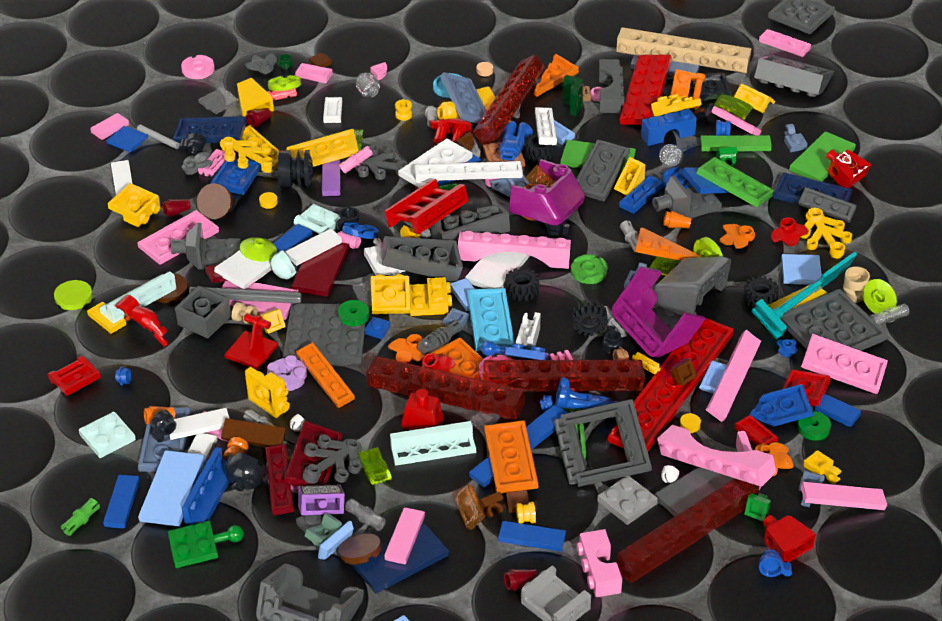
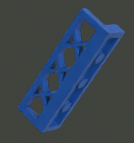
M215 447L182 506L184 522L187 525L209 521L229 484L224 471L227 461L223 460L221 448Z

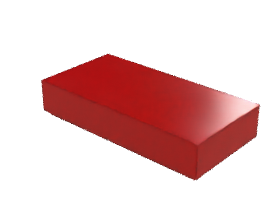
M751 415L735 423V429L738 432L745 431L748 440L755 446L759 444L769 445L773 442L778 443V437Z

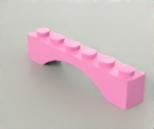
M460 231L458 249L460 258L463 261H478L485 256L499 252H519L533 256L543 261L549 267L569 269L571 240L564 238L553 239L543 236L500 235L489 232L474 233L472 231Z
M671 425L657 438L660 452L663 456L761 487L776 473L774 458L771 454L757 450L746 452L714 450L697 442L691 436L688 429Z

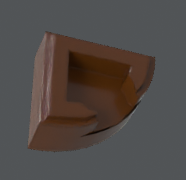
M469 132L457 140V144L471 151L475 144L473 134Z

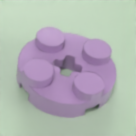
M293 355L276 360L267 366V374L272 372L276 376L283 378L288 391L300 388L305 383V378H307L305 365Z

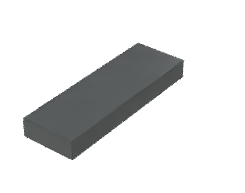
M805 187L799 200L800 206L809 209L819 208L823 211V214L850 223L857 208L855 204Z

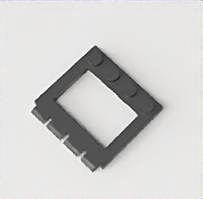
M633 399L562 414L560 419L554 421L569 484H578V487L652 471ZM615 416L628 462L587 471L575 425Z

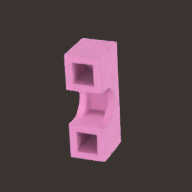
M606 530L580 533V542L576 544L578 555H582L583 571L588 573L587 582L589 589H593L595 597L621 593L622 577L617 563L601 562L610 560L611 545Z

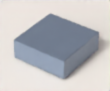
M452 308L443 319V324L449 325L456 320L463 328L469 320V314Z

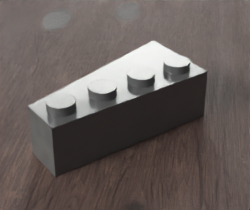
M501 204L477 208V212L465 210L461 211L460 215H447L428 229L431 233V239L457 241L458 245L460 231H472L474 233L489 232L500 235L509 232V213Z
M384 236L380 249L383 266L433 278L446 277V281L450 282L458 281L463 266L457 241Z

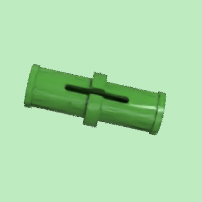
M90 498L80 509H76L73 512V516L61 525V529L64 530L63 532L71 536L82 524H86L88 518L100 508V505L97 504L98 502Z

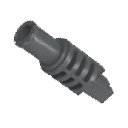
M455 320L446 327H439L427 335L418 344L417 349L423 355L439 349L448 343L453 335L462 330L461 324Z

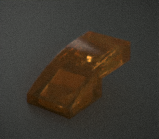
M538 165L526 176L530 184H543L550 188L555 183Z

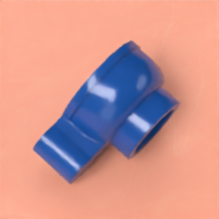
M766 550L762 554L759 561V570L763 575L776 577L781 573L785 576L792 574L791 563L783 562L777 551Z

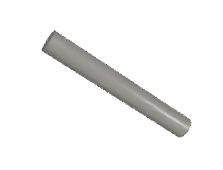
M141 124L137 127V131L148 134V136L175 149H178L180 143Z

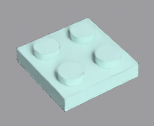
M115 412L79 429L80 436L99 458L135 441V434Z

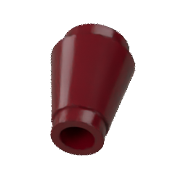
M269 108L250 111L246 115L247 123L251 127H258L270 118L272 113Z
M167 199L162 203V208L165 216L172 217L190 210L191 204L189 199Z
M510 569L509 572L504 574L505 586L508 590L516 591L523 588L527 582H531L538 577V573L535 569Z

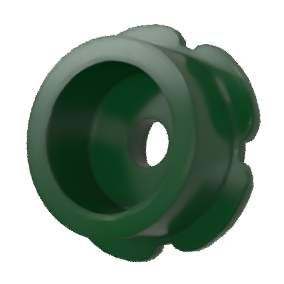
M282 54L279 56L277 64L283 69H288L293 65L294 61L291 55Z

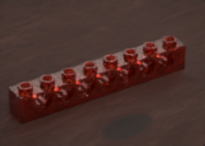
M536 54L520 61L473 130L475 137L482 145L499 138L545 68Z
M375 356L366 371L368 386L409 396L411 393H416L419 389H425L428 392V396L437 397L440 403L517 421L525 405L523 389Z
M484 360L482 373L484 391H557L562 377L569 379L570 389L573 391H642L645 380L642 360Z
M736 478L620 551L617 559L620 573L630 583H633L745 510L749 495L751 493L758 495L760 486Z

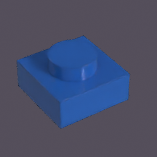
M372 317L365 328V335L383 339L391 327L390 321Z

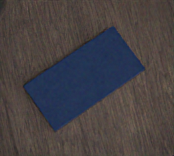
M247 117L180 118L173 140L181 143V140L187 139L189 134L198 133L206 138V143H220L225 137H232L236 141H241L248 122Z
M783 172L773 193V198L799 204L805 187L849 202L853 189Z
M423 524L420 527L406 564L385 560V553L390 543L388 542L382 545V550L377 557L374 558L372 556L368 558L369 561L366 563L352 564V566L376 594L449 556V550L429 527Z

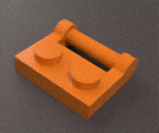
M676 69L670 96L678 94L679 97L686 96L688 98L690 83L693 80L696 81L693 100L699 99L705 75Z

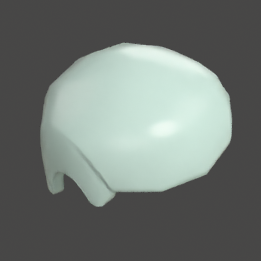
M283 250L273 256L271 268L279 278L290 279L297 273Z

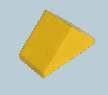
M629 157L614 189L628 195L645 179V164Z

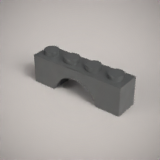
M599 59V83L608 86L600 89V113H620L621 106H624L623 66H620L619 59Z

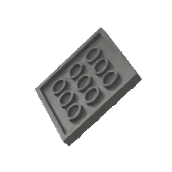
M841 289L795 307L784 313L783 317L780 318L787 326L786 330L806 349L812 334L860 351L887 340L888 336Z
M291 303L283 358L293 355L297 360H300L296 355V351L313 342L329 363H362L366 322L355 327L342 324L338 318V308L341 304Z

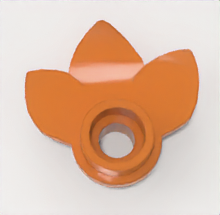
M726 224L723 225V229L727 234L721 237L719 241L725 245H734L735 248H743L748 245L749 241L755 238V232L751 226Z
M412 334L407 339L399 338L388 345L389 349L397 352V363H408L412 359L420 361L425 356L417 349L418 344L423 340L418 334Z
M773 442L769 445L759 444L756 446L755 450L773 455L776 473L773 476H776L778 468H793V461L787 454L789 448L786 445Z

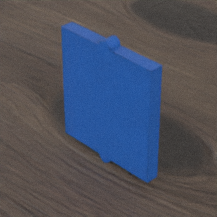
M123 126L106 141L110 145L132 152L135 148L141 146V143L148 138V134Z

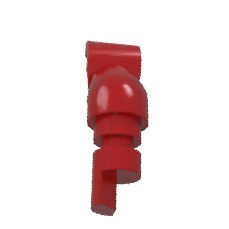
M126 295L114 305L126 314L125 320L133 319L144 329L147 328L150 332L153 331V336L163 347L169 343L163 336L168 330L164 325L161 327V322L157 319L158 315L151 309L140 306L134 297Z

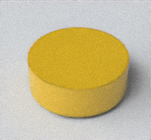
M271 192L263 193L259 197L260 206L266 209L273 208L278 203L277 195Z
M689 413L681 417V428L688 429L690 433H695L700 429L701 420L697 415Z

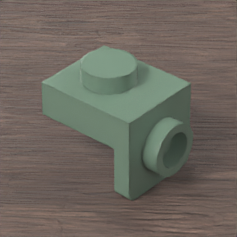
M329 513L324 514L322 523L308 528L305 537L311 540L314 545L320 547L324 541L341 528L342 522Z

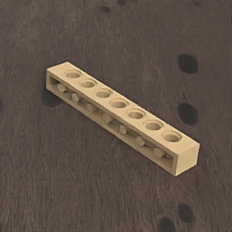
M621 28L617 38L616 52L671 55L672 61L747 73L750 63L751 48L628 28Z

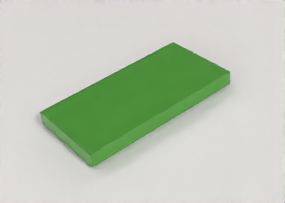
M825 131L790 165L789 171L805 178L822 182L829 175L827 170L831 161L826 158L828 152L832 149L839 155L845 150L853 152L856 144Z
M567 140L561 164L582 169L595 143ZM630 148V154L619 174L622 173L629 157L635 158L636 149Z
M716 157L698 168L696 173L757 208L771 198L774 193L773 189Z

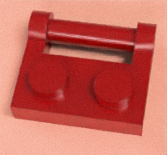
M84 356L78 357L77 361L56 372L51 371L47 374L50 382L55 384L66 396L101 378L100 372Z

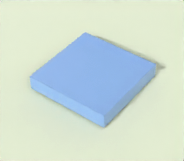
M782 254L783 284L811 285L819 281L822 276L819 255Z

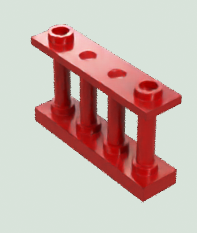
M434 178L384 212L388 227L391 228L400 221H405L412 224L415 234H420L469 200L465 185L459 184L449 191L439 189L437 179Z

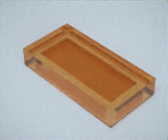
M467 484L455 496V500L466 528L472 530L485 517L474 486Z

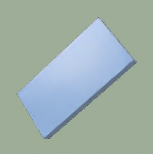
M165 451L138 516L139 521L180 526L183 519L182 506L199 478L206 460L205 456Z

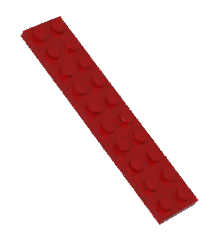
M706 318L687 344L670 353L661 365V370L654 374L633 402L647 452L704 376L711 362L717 358L733 336V328ZM684 358H691L697 376L685 385H678L676 379L672 378L670 369ZM617 424L609 434L608 442L624 448Z

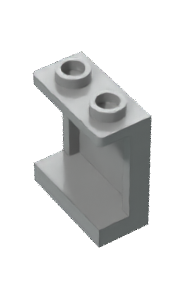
M551 566L547 570H543L533 581L527 582L523 586L521 603L543 621H576L590 610L591 594L586 590L578 594L556 576V568Z

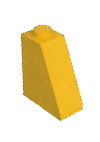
M250 78L237 83L242 116H246L250 111L269 108L271 112L274 111L273 97L255 80Z

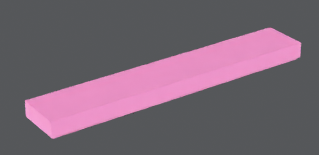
M747 330L741 334L706 408V411L721 422L726 419L761 343L758 338Z

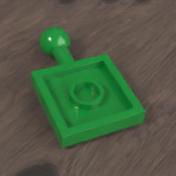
M206 521L168 531L175 568L218 558L215 543L226 540L239 542L244 536L243 529L238 525H233L226 532L213 535L211 523Z

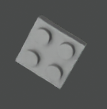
M625 476L598 495V502L626 525L655 506L658 500L656 496L630 476Z

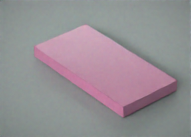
M195 210L137 243L142 251L161 265L180 254H172L171 240L186 239L187 232L197 223H202L204 239L218 233L219 228Z
M225 281L222 288L242 289L230 281ZM255 282L246 288L248 290L298 292V290ZM229 300L231 310H233L237 302L244 303L247 307L250 305L257 308V315L276 308L281 310L283 320H286L290 314L291 303Z
M812 334L801 367L819 374L829 375L830 378L878 394L888 360Z

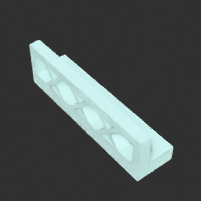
M170 271L166 274H161L100 307V312L114 324L126 316L121 309H117L114 306L123 297L131 295L139 302L140 306L145 307L176 290L175 276Z
M471 421L390 434L391 451L395 466L476 453ZM463 442H469L470 446L460 447L458 445ZM444 445L450 447L448 450L444 451L438 449L440 446ZM420 449L429 450V452L425 454H421L418 451ZM406 452L409 455L398 458L397 453Z

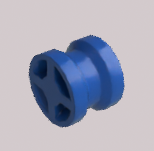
M716 120L715 136H730L731 121L721 122Z

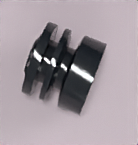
M279 150L278 178L280 188H292L293 180L296 179L298 187H302L303 179H305V186L311 187L313 160L310 150H305L304 158H302L301 150L297 151L296 158H293L291 150Z

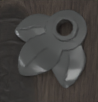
M273 53L269 54L265 59L254 55L252 62L245 63V66L250 70H257L260 73L268 74L273 71L277 58Z
M200 152L196 156L191 155L183 161L182 170L185 171V174L191 175L198 172L199 168L211 165L213 162L207 160L210 153Z

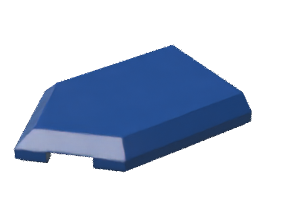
M802 384L763 394L756 408L752 409L749 414L756 420L772 426L814 416Z

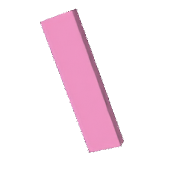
M803 482L801 485L805 503L885 510L887 507L882 489Z

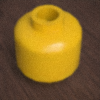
M443 102L437 109L439 120L460 119L453 102Z

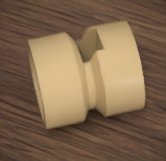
M851 267L845 272L842 291L854 303L864 301L863 288L870 280L869 272L862 267Z

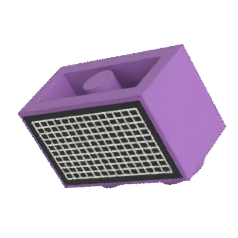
M341 485L298 486V508L301 515L344 514V492Z

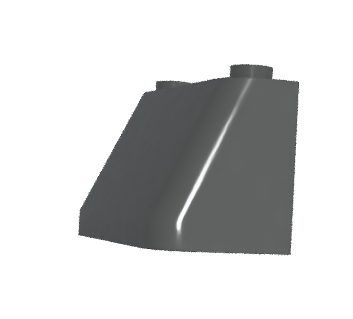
M724 256L691 257L681 260L668 275L652 287L657 294L656 305L681 316L684 313L696 315V305L702 304L703 297L714 286L715 289L720 291L726 287L731 259Z
M284 563L261 581L256 616L259 621H351L362 603L364 590L349 586L342 591L340 598L302 586L303 574L300 569Z

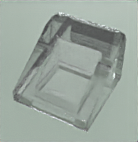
M482 408L470 421L485 435L484 426L496 424L500 416Z

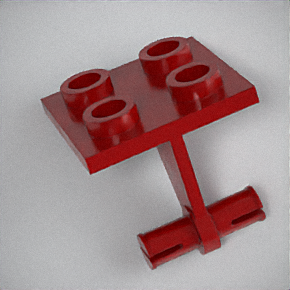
M246 313L244 321L253 324L252 333L244 331L224 354V357L258 370L278 347V343L263 337L262 327L269 330L271 327L270 321L262 319L259 315L253 316Z

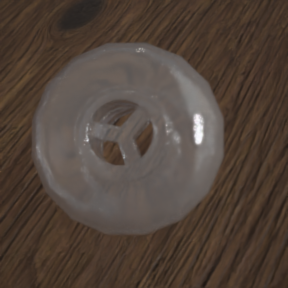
M362 73L356 79V88L363 97H374L378 94L380 82L372 73Z
M667 144L660 150L659 158L663 165L675 167L682 162L683 152L679 146Z

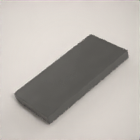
M597 139L576 178L585 196L605 202L630 154V148Z
M699 467L655 493V496L658 498L657 501L683 524L746 486V482Z

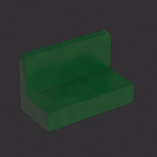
M565 75L563 80V104L570 106V115L577 116L583 107L584 79Z

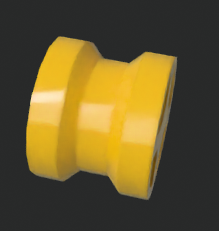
M404 99L395 103L396 118L404 121L411 119L412 103Z
M529 502L527 505L516 503L518 523H536L534 502Z

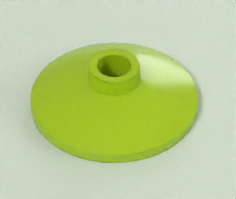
M248 238L240 244L242 255L253 261H269L277 254L276 246L263 238Z
M873 279L864 286L863 300L873 313L884 316L894 311L897 298L893 288L887 282Z

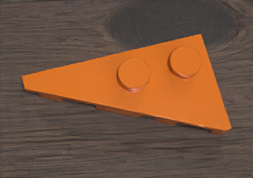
M555 54L552 63H549L548 68L543 73L541 82L536 85L534 95L539 96L562 83L565 75H576L579 72V67Z
M640 228L635 252L679 261L685 258L701 257V255L649 230Z

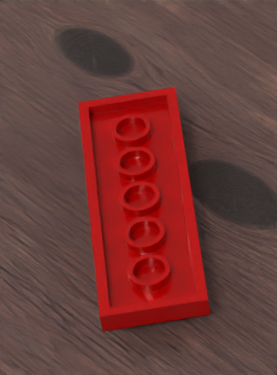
M645 54L638 56L619 119L620 125H642V119L654 117L651 104L658 102L657 98L662 97L672 62L671 55Z

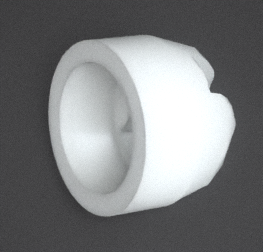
M296 414L290 420V428L295 432H300L304 423L303 417Z
M668 465L664 466L661 472V478L665 483L675 482L679 475V471L675 467Z

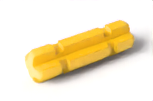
M640 352L632 356L634 363L653 374L661 370L659 363Z

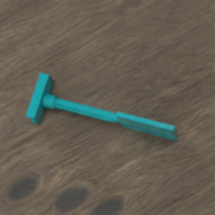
M853 252L825 272L819 281L809 285L780 307L772 310L761 299L756 302V307L752 309V313L776 339L780 338L787 329V326L780 319L783 317V314L844 273L850 267L857 253Z

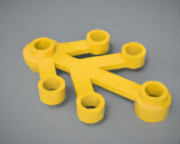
M254 136L249 137L248 140L236 141L232 137H225L220 141V146L225 151L226 161H234V151L238 152L239 168L248 167V159L246 158L248 157L260 163L263 172L271 173L275 170L273 158H263L255 154H270L272 152L271 144L264 143L261 147H257L259 139Z
M810 208L806 213L807 222L804 225L808 229V234L800 237L803 239L809 238L814 224L817 226V230L807 240V249L816 250L818 241L823 236L830 247L829 252L831 256L836 259L841 258L845 252V245L843 243H850L852 234L843 231L845 226L843 221L825 217L823 211L819 208ZM825 224L832 225L833 228L825 226ZM832 235L840 237L841 242H836Z

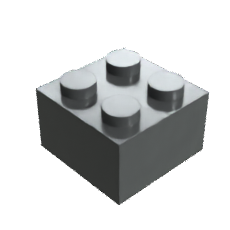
M198 286L175 307L177 325L206 338H209L231 317L229 299L201 286Z

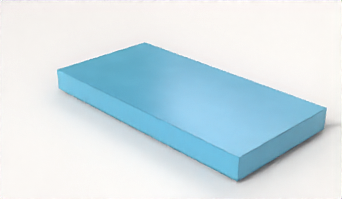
M505 288L467 290L476 351H481V346L485 341H493L497 346L512 347V344L515 343Z

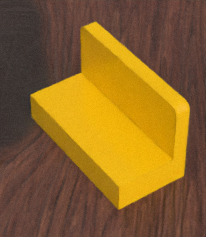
M742 83L734 96L735 100L764 113L769 102L775 103L769 96Z

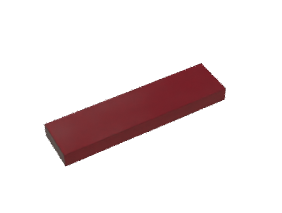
M286 444L265 447L273 515L294 512L291 484L283 482L289 466Z

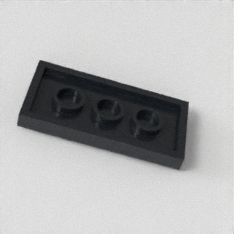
M724 72L704 74L705 81L702 82L700 100L731 98L732 91ZM674 77L666 79L663 97L667 96L668 98L670 96ZM691 80L688 98L693 97L696 81Z

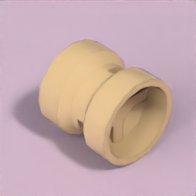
M237 302L232 310V320L237 322L244 321L246 313L257 316V308L251 305L247 307L244 303ZM244 321L245 324L252 325V323Z

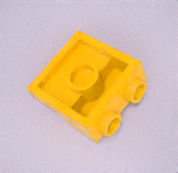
M678 94L668 96V98L667 96L657 98L658 102L651 104L654 117L702 105L700 99L693 100V97H679Z
M129 183L108 203V209L123 215L124 221L139 227L141 224L148 222L150 215L159 212V196Z
M402 274L371 276L372 314L410 313L409 276Z
M446 277L427 278V284L409 285L410 316L448 314V306H452V297L447 295V293H451L450 282H446Z
M252 367L248 368L245 371L248 399L275 418L287 412L290 403L287 402L288 388L285 387L286 384L283 378L276 376L272 372L264 376L262 372Z

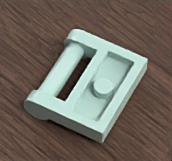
M312 204L305 212L295 217L294 224H300L321 234L329 229L334 230L337 228V220L340 217L334 212Z

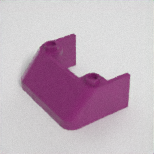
M541 159L536 186L527 189L512 185L509 212L550 225H558L566 220L584 202L585 194L567 165Z
M641 266L613 305L612 314L649 356L658 358L687 344L706 318L704 316L684 313L671 331L652 310L657 302V294L652 289V286L662 272Z

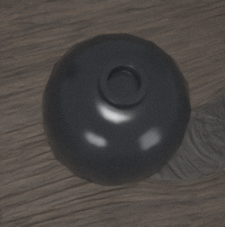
M231 453L224 471L228 482L232 484L231 487L243 492V490H252L261 485L268 471L267 467L264 464L261 467L258 465L259 460L249 455L236 453L233 456Z

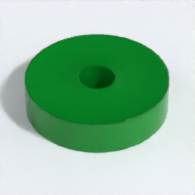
M359 300L346 301L338 308L339 321L346 326H360L369 319V308L364 302Z
M813 411L814 416L798 420V432L806 439L822 440L830 433L831 421L820 412Z

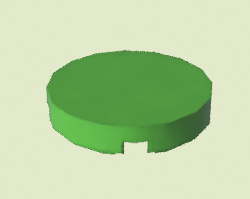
M595 255L579 256L571 264V275L581 283L595 284L603 281L608 274L607 262L601 257L599 259L595 258Z

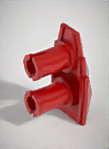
M463 119L431 121V128L436 129L434 138L436 144L445 140L446 133L453 135L451 141L457 143V140L463 137L464 133H472L471 123Z

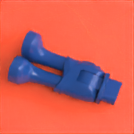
M514 121L508 122L502 127L501 135L503 141L498 148L501 159L512 161L521 153L525 144V137H529V134L534 135L533 129L528 124L521 122L518 126V132L517 124Z
M564 377L559 382L555 397V406L560 408L585 410L617 403V401L612 402L611 399L604 396L575 392L570 389L569 379Z

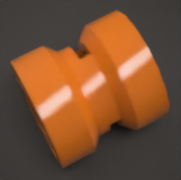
M240 437L231 438L223 459L227 461L231 453L233 456L236 453L246 454L249 447L247 441Z

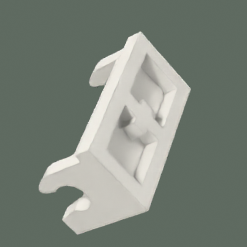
M535 313L534 320H529L527 318L528 314H524L523 323H521L515 344L526 346V350H531V346L535 347L540 331L541 313Z

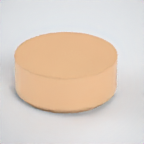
M481 62L477 65L478 75L486 77L493 73V65L491 63Z

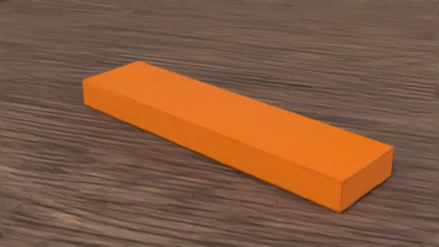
M313 342L296 351L298 358L337 408L355 399L352 391Z

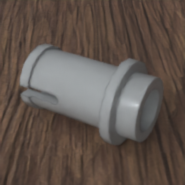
M429 106L425 110L428 126L431 125V121L437 120V109L434 106Z

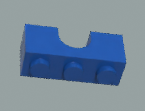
M684 109L642 119L641 137L650 146L663 143L665 134L672 129L679 139L693 136L696 132L697 118L690 109Z

